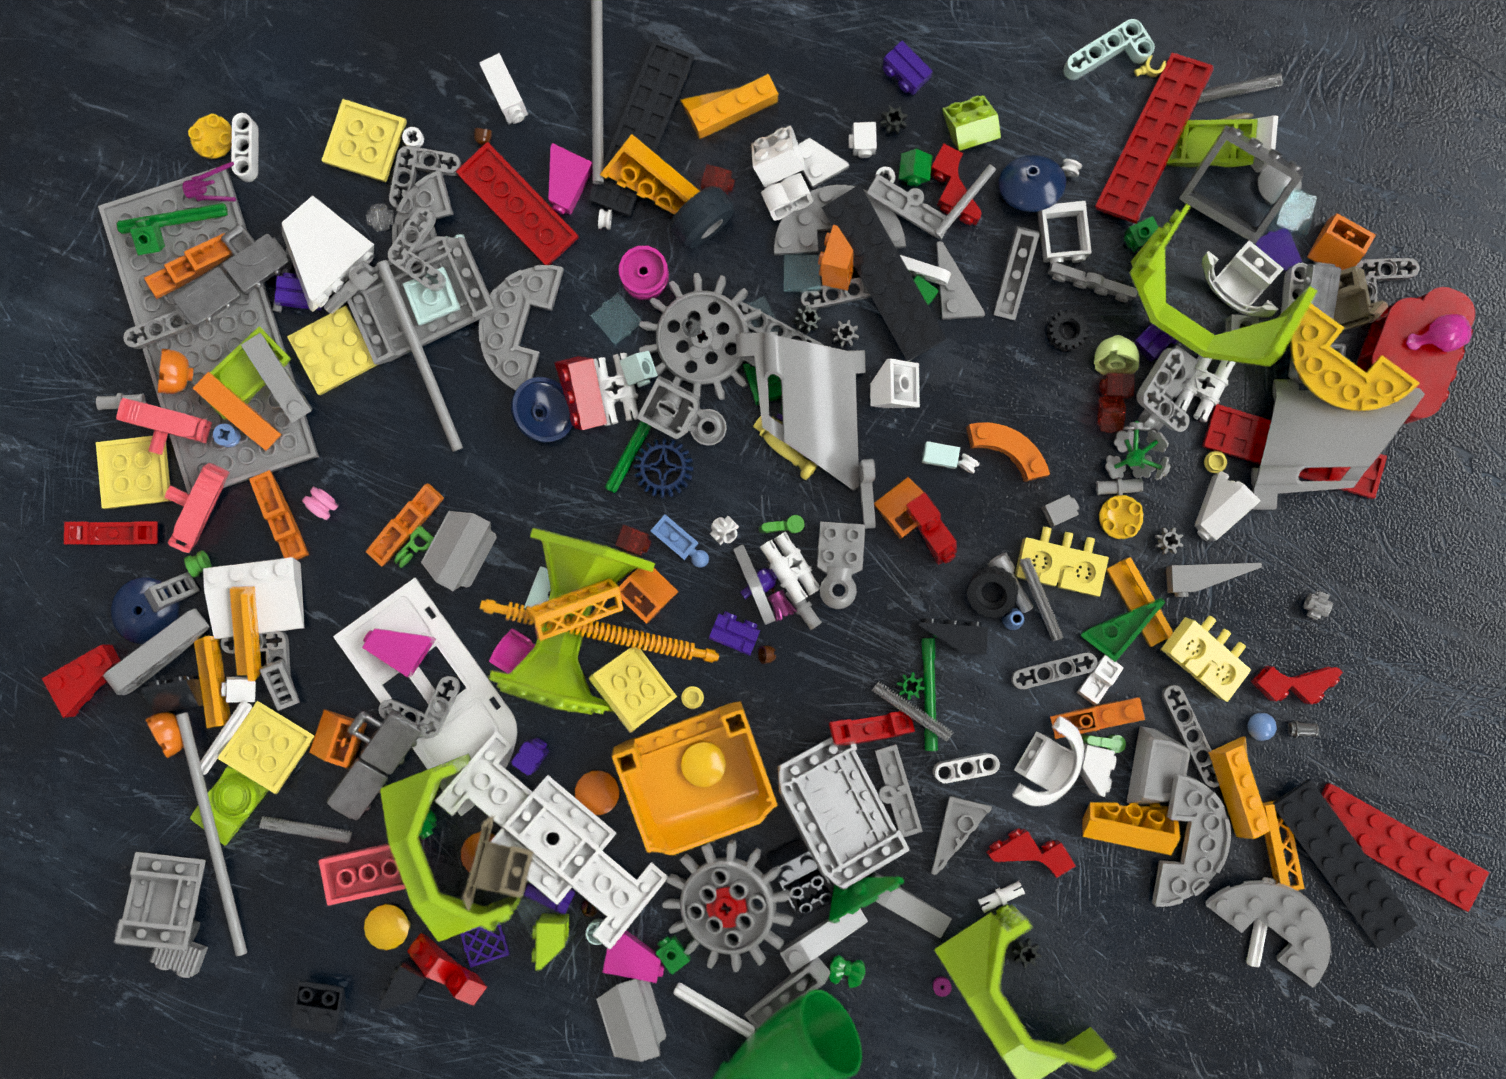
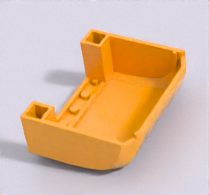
M741 701L718 707L624 741L613 747V761L644 845L649 853L660 852L667 855H675L760 824L765 819V816L777 806ZM701 742L712 743L718 747L723 753L726 762L725 772L720 781L708 787L695 786L687 781L681 768L682 757L686 750L692 745Z

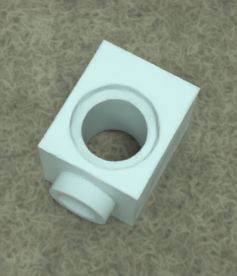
M649 351L636 353L619 360L628 386L637 384L638 387L650 384V379L658 376Z

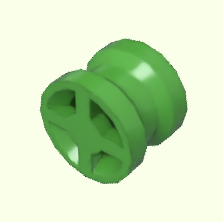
M203 550L197 552L195 556L189 555L184 558L186 568L192 577L199 576L203 572V568L212 567L209 557Z

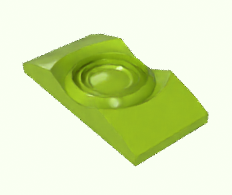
M1258 119L1188 120L1166 165L1188 168L1198 167L1226 125L1230 128H1239L1243 131L1244 136L1251 139V137L1256 138ZM1226 140L1209 166L1229 168L1254 164L1255 156Z
M260 326L241 343L243 344L261 333L284 367L291 360ZM240 344L211 373L248 404L266 383ZM214 408V410H215L224 420H227V418H226L225 416H223L217 409Z
M229 765L214 787L208 792L219 840L224 846L229 843L269 791ZM197 806L190 819L204 829L199 806Z

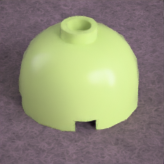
M1116 335L1102 341L1096 348L1094 358L1095 369L1103 375L1116 377L1115 373H1123V376L1131 375L1139 368V351L1134 342L1123 336Z

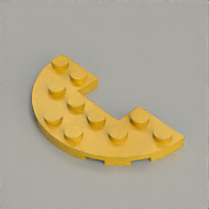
M1313 304L1309 305L1291 338L1290 344L1295 369L1302 382L1314 395L1335 407L1365 411L1382 408L1397 402L1417 387L1418 381L1384 356H1379L1366 373L1330 347L1344 327Z

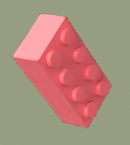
M389 843L327 856L319 860L327 906L406 889Z

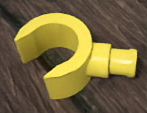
M1151 55L1143 66L1134 70L1136 76L1147 74L1150 77H1157L1164 70L1166 61L1162 63L1159 70H1153L1150 67Z

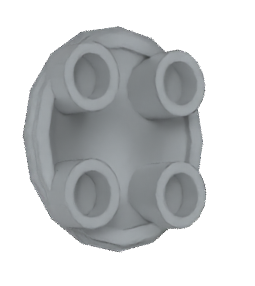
M1270 165L1258 175L1257 180L1259 192L1268 205H1273L1292 178ZM1301 180L1283 205L1294 201L1299 195L1302 186Z

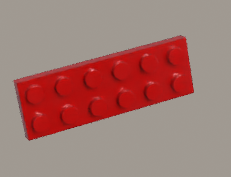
M488 142L455 171L544 265L552 264L579 238L567 223Z

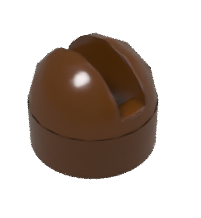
M474 128V139L478 144L484 145L490 142L492 137L491 130Z
M768 645L760 646L758 649L759 661L762 664L773 662L777 655H774L775 648Z
M585 899L581 904V912L587 917L595 916L599 910L592 905L591 913H587L589 901Z

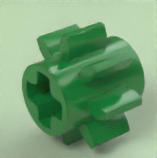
M913 672L910 674V678L902 674L904 680L902 683H896L902 688L898 694L906 693L907 700L911 699V695L920 698L919 690H925L919 683L923 678L914 679L915 673ZM907 681L916 683L913 692L911 690L906 691Z

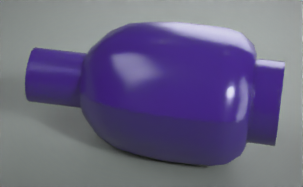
M763 568L756 573L764 593L775 586L777 576L772 569ZM748 583L747 587L740 592L745 599L752 595Z

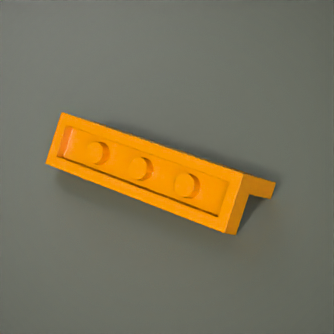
M1131 557L1125 558L1106 569L1129 611L1155 600ZM1159 610L1141 633L1149 647H1152L1165 639H1169L1173 631L1162 611Z
M608 578L526 609L528 617L534 622L537 638L539 641L622 611L623 605L619 586ZM615 598L616 605L609 608L604 607L607 599ZM587 606H595L596 608L592 614L588 616L583 614ZM566 614H575L571 622L566 624L561 622ZM547 621L554 622L550 630L542 632V623Z
M255 586L231 587L230 600L237 675H247L248 681H255L261 674L260 669L262 668Z
M207 636L197 639L194 645L207 728L226 725L231 714L229 702H226V696H221L222 683H226L220 642L219 639H214V636Z
M1275 801L1262 803L1271 831L1264 835L1273 879L1276 880V884L1281 883L1295 890L1305 889L1294 834L1286 824H1282L1283 819L1281 817L1277 821L1275 806L1272 804ZM1280 826L1287 832V837L1283 843L1279 831ZM1284 849L1291 852L1292 859L1288 865H1286ZM1289 871L1295 874L1296 885H1290Z

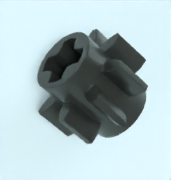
M889 106L888 113L882 112L881 117L885 120L881 121L880 126L886 127L887 134L891 131L898 135L900 127L902 129L906 128L907 124L903 121L907 119L908 115L902 114L901 107L893 109L892 106ZM893 118H896L897 121L894 123L890 122Z
M806 305L802 310L798 308L794 312L797 317L792 322L797 327L796 331H804L806 335L810 330L815 331L818 329V325L815 323L820 321L821 318L816 313L817 309H809L808 305Z
M1029 938L1023 943L1017 940L1019 944L1017 949H1012L1018 955L1014 959L1016 963L1022 960L1024 968L1031 963L1036 966L1035 960L1042 957L1036 952L1040 946L1037 943L1031 946ZM1027 949H1029L1031 954H1027L1025 958L1022 952H1027Z

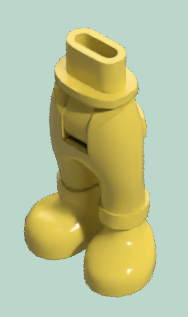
M761 416L753 425L760 432L759 435L778 454L791 461L795 466H799L801 478L807 480L816 470L817 465L762 428ZM776 419L777 422L783 425L782 421Z

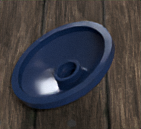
M1038 155L1023 156L1011 161L1003 169L999 178V190L1003 199L1012 207L1028 212L1042 211L1052 207L1061 199L1066 187V177L1062 168L1053 160Z
M535 377L523 382L514 392L511 401L512 417L519 430L528 438L538 442L550 443L561 439L571 430L573 425L570 421V411L561 384L549 378ZM535 411L540 413V417L536 416Z
M137 578L124 584L116 593L111 606V618L118 633L128 641L136 644H145L178 619V602L154 612L145 596V591L149 587L162 581L154 578ZM165 588L164 591L167 597L171 598L167 589ZM139 606L142 608L141 614H137L136 611Z

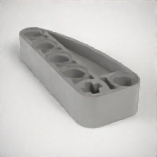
M196 608L192 609L108 670L103 677L117 695H127L173 661L204 634L210 626Z

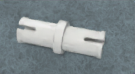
M1016 881L1003 889H995V893L978 899L980 906L989 902V904L982 907L983 912L986 913L1001 904L1004 906L1007 904V901L1024 895L1023 888L1013 891L1021 887L1020 882Z

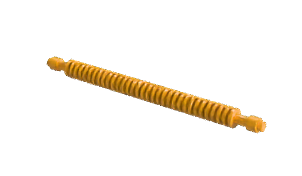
M481 600L480 609L484 610L485 613L493 614V612L505 614L506 620H509L510 616H512L511 621H515L516 617H518L517 622H521L523 618L524 624L527 623V620H529V625L533 624V621L528 617L527 609L524 610V605L522 604L519 609V604L517 603L512 607L513 602H509V605L506 606L497 604L494 600ZM567 615L566 619L563 618L561 622L565 624L571 622V615ZM595 621L594 625L593 622L569 630V634H572L575 630L574 635H578L580 631V636L583 637L586 633L587 638H590L592 634V639H595L597 635V640H601L603 636V641L606 642L608 639V642L612 643L614 640V644H618L620 640V645L625 643V646L628 647L631 643L632 648H635L637 644V649L642 647V650H646L648 647V651L652 652L653 650V652L657 653L659 650V654L669 655L670 653V656L674 657L676 653L677 658L681 656L682 659H685L687 656V660H691L693 656L713 663V661L717 662L719 658V653H716L715 650L694 648V643L689 645V642L685 641L683 644V641L679 640L678 642V639H673L672 642V638L668 637L667 639V637L663 636L661 639L660 635H657L655 639V634L650 636V633L646 632L644 636V632L640 631L639 633L638 630H635L633 633V629H629L627 633V628L622 630V627L618 626L616 630V626L612 625L610 629V624L605 626V623L601 622L599 626L598 621ZM544 622L541 624V627L544 628V625L546 624V628L550 629V626L553 625L554 622Z

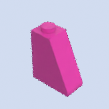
M553 143L550 148L549 202L553 206L552 209L563 215L565 212L571 215L593 172L592 162Z
M374 629L373 631L370 630L364 637L363 641L365 644L362 648L406 677H412L436 641V638L385 629Z
M626 930L610 950L607 948L603 973L657 983L658 977H663L665 965L661 963L660 958L655 953L656 951Z

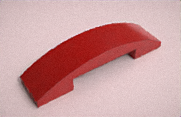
M64 522V544H158V522Z
M902 711L852 721L847 719L829 723L834 745L865 743L915 732L912 718Z

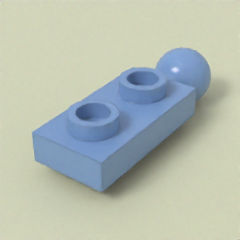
M664 514L652 528L651 532L684 560L691 556L694 566L698 568L705 567L709 562L708 554L703 550H696L695 548L699 543Z

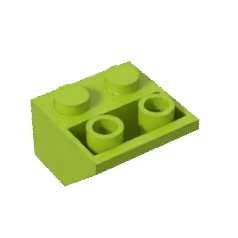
M975 96L970 100L952 103L948 107L942 108L952 141L959 151L1001 138L998 114L985 96Z
M542 913L540 919L536 920V925L533 926V939H537V942L532 951V962H536V970H541L564 948L569 937V914Z

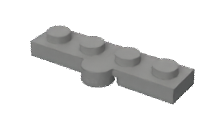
M879 174L876 175L866 192L867 196L937 239L941 240L944 234L941 238H938L933 232L947 216L928 204H924V194L920 189L913 188L906 192Z
M1055 262L1050 265L1047 273L1052 276L1053 280L1059 282L1067 280L1073 282V286L1081 289L1089 287L1095 289L1094 292L1099 295L1106 296L1111 294L1115 296L1116 300L1121 302L1132 301L1136 298L1138 292L1136 288L1105 279L1099 274L1089 272L1085 276L1086 273Z
M894 744L874 750L885 784L879 789V797L884 803L891 804L898 830H900L903 837L923 832L897 745Z

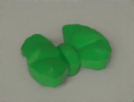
M840 955L835 956L830 964V981L838 984L843 975L848 976L850 988L862 984V979L865 976V963L862 960L852 963L851 961H845Z

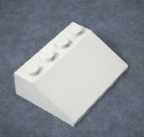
M293 557L203 568L204 592L214 639L234 637L230 600L231 587L255 586L259 634L304 628L301 563Z

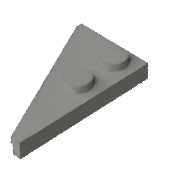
M937 242L938 267L951 273L947 285L939 284L941 319L984 317L985 312L944 243Z
M952 796L948 797L931 870L932 874H938L945 867L947 861L965 843L986 814L992 810V806Z

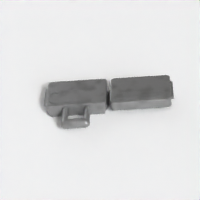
M237 225L224 234L221 240L234 255L223 263L227 273L224 274L220 268H215L173 297V301L176 303L174 306L187 323H191L193 327L198 328L205 322H211L215 315L224 309H230L231 305L241 298L238 292L240 289L244 294H247L255 288H261L262 283L272 276H278L281 270L286 268L290 262L287 258L288 254L275 238L272 239L269 234H265L255 241L243 225ZM243 234L250 245L238 252L231 241Z
M1320 262L1308 264L1303 280V292L1309 286L1317 290L1311 304L1334 320L1341 268L1335 267V264ZM1332 343L1330 347L1337 349V352L1345 357L1346 345L1344 343ZM1291 355L1288 377L1291 380L1297 381V383H1303L1295 369Z
M390 711L383 722L376 720L366 712H360L348 728L349 734L354 735L367 744L361 751V756L356 758L330 794L327 804L350 819L359 820L365 810L371 809L370 803L378 793H381L380 789L386 783L388 774H392L398 765H402L407 752L411 747L417 745L416 740L421 734V727L395 711ZM365 720L379 727L371 739L358 732Z

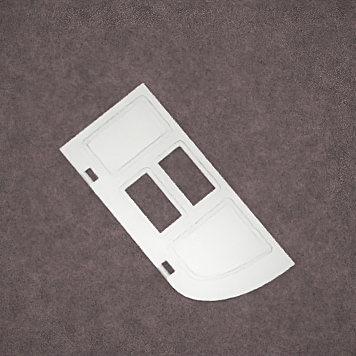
M417 578L409 581L333 636L380 703L392 699L383 687V684L400 672L362 648L365 644L363 639L370 630L385 629L436 638L430 650L436 646L438 647L466 689L456 696L439 735L432 738L420 735L416 740L417 745L412 747L425 767L430 769L468 753L472 759L497 731L513 745V748L499 763L505 769L507 768L517 742L516 719ZM430 607L436 615L434 619H431L425 610L426 608ZM418 666L412 677L409 678L429 704L435 688ZM493 696L501 706L498 710L489 700ZM441 700L436 701L434 704L435 711L443 713L446 709V704ZM393 704L384 708L388 714L390 711L401 714V711H396L392 708ZM421 721L418 725L427 727L428 733L436 731V728L433 726L434 722L426 724ZM463 768L454 774L443 777L439 785L440 788L444 791ZM467 799L457 812L462 816L473 808L475 804Z

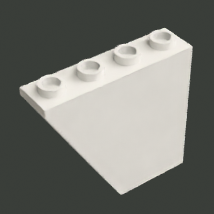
M313 195L282 222V235L311 311L318 307H323L327 303L329 296L339 291L349 279V273L362 261L369 264L374 258V244Z

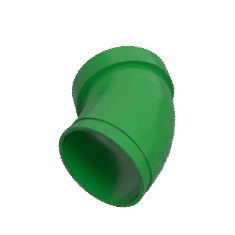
M811 990L782 1007L761 1024L741 1045L728 1063L723 1061L712 1079H847L855 1075L861 1065L862 1050L859 1035L851 1017L837 999L823 990Z

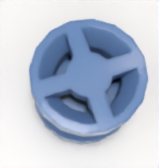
M219 424L213 431L214 441L224 447L232 448L236 446L241 438L239 430L229 424Z

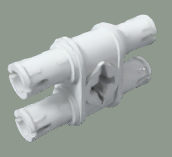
M620 353L621 360L627 357V353ZM618 354L613 356L617 372L615 377H608L605 358H598L600 367L598 360L594 359L607 421L605 426L611 425L609 416L613 425L618 423L614 404L619 401L623 402L626 421H633L631 411L634 420H637L639 415L636 403L638 394L636 393L635 385L628 386ZM617 384V386L621 388L618 390V394H614L613 391H610L614 388L613 385Z
M1199 355L1197 358L1198 363L1195 365L1197 371L1189 380L1187 379L1181 384L1184 388L1180 392L1175 404L1180 407L1183 402L1181 409L1186 412L1193 396L1199 397L1201 402L1193 417L1198 420L1203 412L1199 421L1207 422L1213 406L1219 404V398L1224 388L1228 386L1227 378L1236 363L1221 360L1215 374L1207 371L1212 359L1203 358ZM1203 381L1207 382L1205 389L1201 388Z
M784 532L774 539L781 549L783 557L773 540L762 545L760 549L770 562V570L774 571L781 583L780 586L787 589L794 603L797 604L808 597L797 581L798 579L805 587L809 596L818 591L820 586L811 573L812 567H809L800 553L801 550L795 548L787 533Z

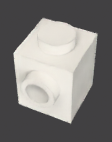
M876 122L853 123L852 135H849V148H853V155H858L860 158H868L875 155L877 149Z
M226 677V683H222L221 696H226V702H255V681H248V677Z

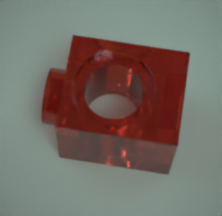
M706 164L701 182V191L706 187L715 186L721 188L726 194H728V191L732 192L735 184V179H732V171Z
M1105 374L1099 383V391L1103 392L1102 398L1130 399L1133 397L1134 374Z
M1100 397L1097 414L1100 430L1109 433L1122 431L1126 414L1123 398Z
M623 524L615 545L642 556L643 552H648L652 541L649 540V534Z

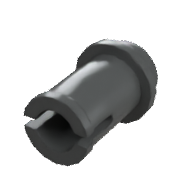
M686 318L682 322L683 331L688 337H696L700 333L701 326L698 321L693 318L691 320ZM694 325L693 328L689 331V326Z
M1297 720L1288 723L1287 732L1293 738H1298V736L1317 737L1319 726L1317 723H1299Z

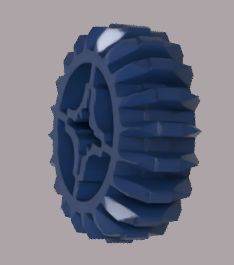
M666 438L662 439V445H659L658 440L654 439V447H651L650 443L647 442L646 447L649 450L646 452L640 448L639 452L644 456H636L635 460L641 463L633 465L634 469L640 470V472L634 474L635 478H643L638 482V485L642 486L646 483L644 491L647 493L652 488V496L654 497L658 491H660L661 498L665 497V491H668L669 496L673 497V489H676L680 494L682 491L678 486L680 484L685 488L688 486L683 481L684 478L692 479V476L686 474V472L694 470L692 466H687V464L693 462L692 458H684L689 454V451L684 450L681 453L683 445L680 443L675 448L674 439L670 441L669 445H667ZM661 451L657 462L646 464L651 455ZM670 451L680 458L682 465L670 463L667 452ZM663 458L666 463V466L670 467L669 470L666 473H664V478L661 473V470L657 469L658 466H661V463H663ZM646 471L659 474L660 484L652 483L647 478ZM681 472L675 482L666 485L667 478L671 473Z

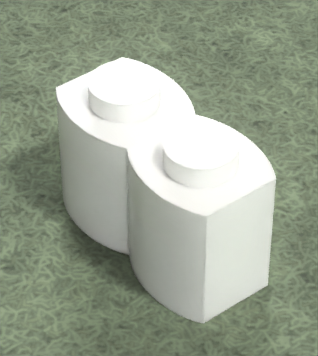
M801 173L793 174L781 183L771 184L761 192L774 221L790 215L793 211L801 210L814 202Z

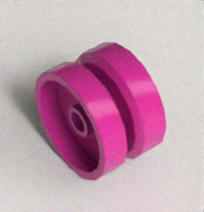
M636 246L629 249L622 256L619 264V276L625 290L632 297L640 300H651L658 297L666 289L669 282V270L664 256L657 249L650 246Z

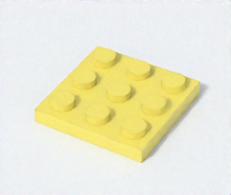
M342 99L322 162L386 183L407 121L405 118Z
M346 305L336 310L333 314H328L287 336L318 395H322L377 366L374 364L359 327Z
M153 436L96 442L102 509L171 501L164 498L170 486L166 443L163 453L160 455L148 451Z
M637 644L635 648H629L589 677V680L630 733L677 697L642 650L637 649Z
M257 701L218 759L277 795L313 742L315 736Z

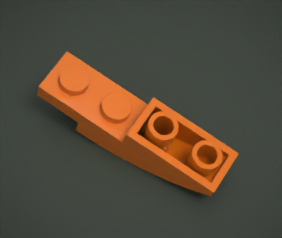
M1140 697L1109 702L1050 716L1052 727L1057 718L1061 716L1072 723L1080 734L1145 720ZM1053 728L1055 739L1065 737Z

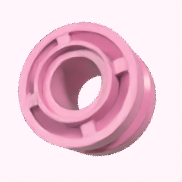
M313 487L310 490L312 496H305L302 502L317 517L328 520L331 516L329 510L335 511L338 505L325 491Z

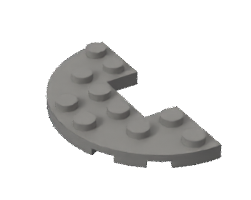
M440 170L416 182L415 186L402 198L396 210L398 212L395 223L392 226L393 243L418 208L425 207L434 213L436 220L454 215ZM421 215L420 219H422V222H427L429 220L424 215ZM416 224L413 226V227H416L417 229H419L420 231L423 230L422 228H420V227H419L418 225H416ZM434 226L422 244L437 237ZM415 231L407 234V242L413 243L416 241L417 233ZM402 242L401 246H403V247H405L407 250H409L410 247L406 246V245Z
M831 185L811 191L813 203L801 210L793 211L790 215L782 218L775 237L774 256L818 253L817 231L832 230V225L822 207L855 186ZM867 196L897 249L905 248L904 232L895 213Z
M537 265L525 270H519L506 277V280L490 294L496 310L479 321V341L487 364L503 383L514 390L526 380L533 378L540 355L538 351L519 346L530 307L535 306L550 311L553 310L564 271L563 267Z
M1175 773L1167 814L1170 820L1188 821L1181 861L1159 860L1152 904L1155 907L1177 905L1183 903L1184 899L1192 895L1197 896L1210 885L1209 882L1214 875L1220 873L1230 848V821L1226 816L1223 803L1206 785L1183 774Z
M1263 880L1244 881V884L1231 888L1227 886L1205 901L1208 908L1241 933L1256 918L1260 919L1290 942L1276 956L1277 960L1314 988L1319 982L1330 959L1331 942L1321 913L1306 896L1281 883L1273 884L1264 883Z

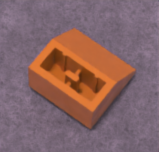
M1336 213L1327 220L1307 258L1314 262L1335 264V267H1340L1341 270L1351 268L1360 262L1376 235Z
M833 225L831 233L827 232L825 237V252H821L818 265H821L819 276H822V285L848 291L853 275V249L839 227Z
M909 477L874 503L876 509L899 539L917 527L906 510V504L924 493Z
M638 568L619 586L621 600L647 624L679 592L655 568L653 572Z
M324 709L310 753L326 762L345 768L351 767L362 741L348 732V728L355 719ZM364 722L358 732L364 734L367 723Z

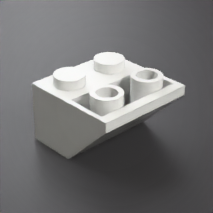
M791 125L786 128H780L767 137L758 138L751 144L753 168L764 187L804 170L803 156Z
M1083 744L1084 759L1080 775L1091 792L1105 797L1106 792H1109L1111 787L1109 775L1111 769L1115 768V752Z

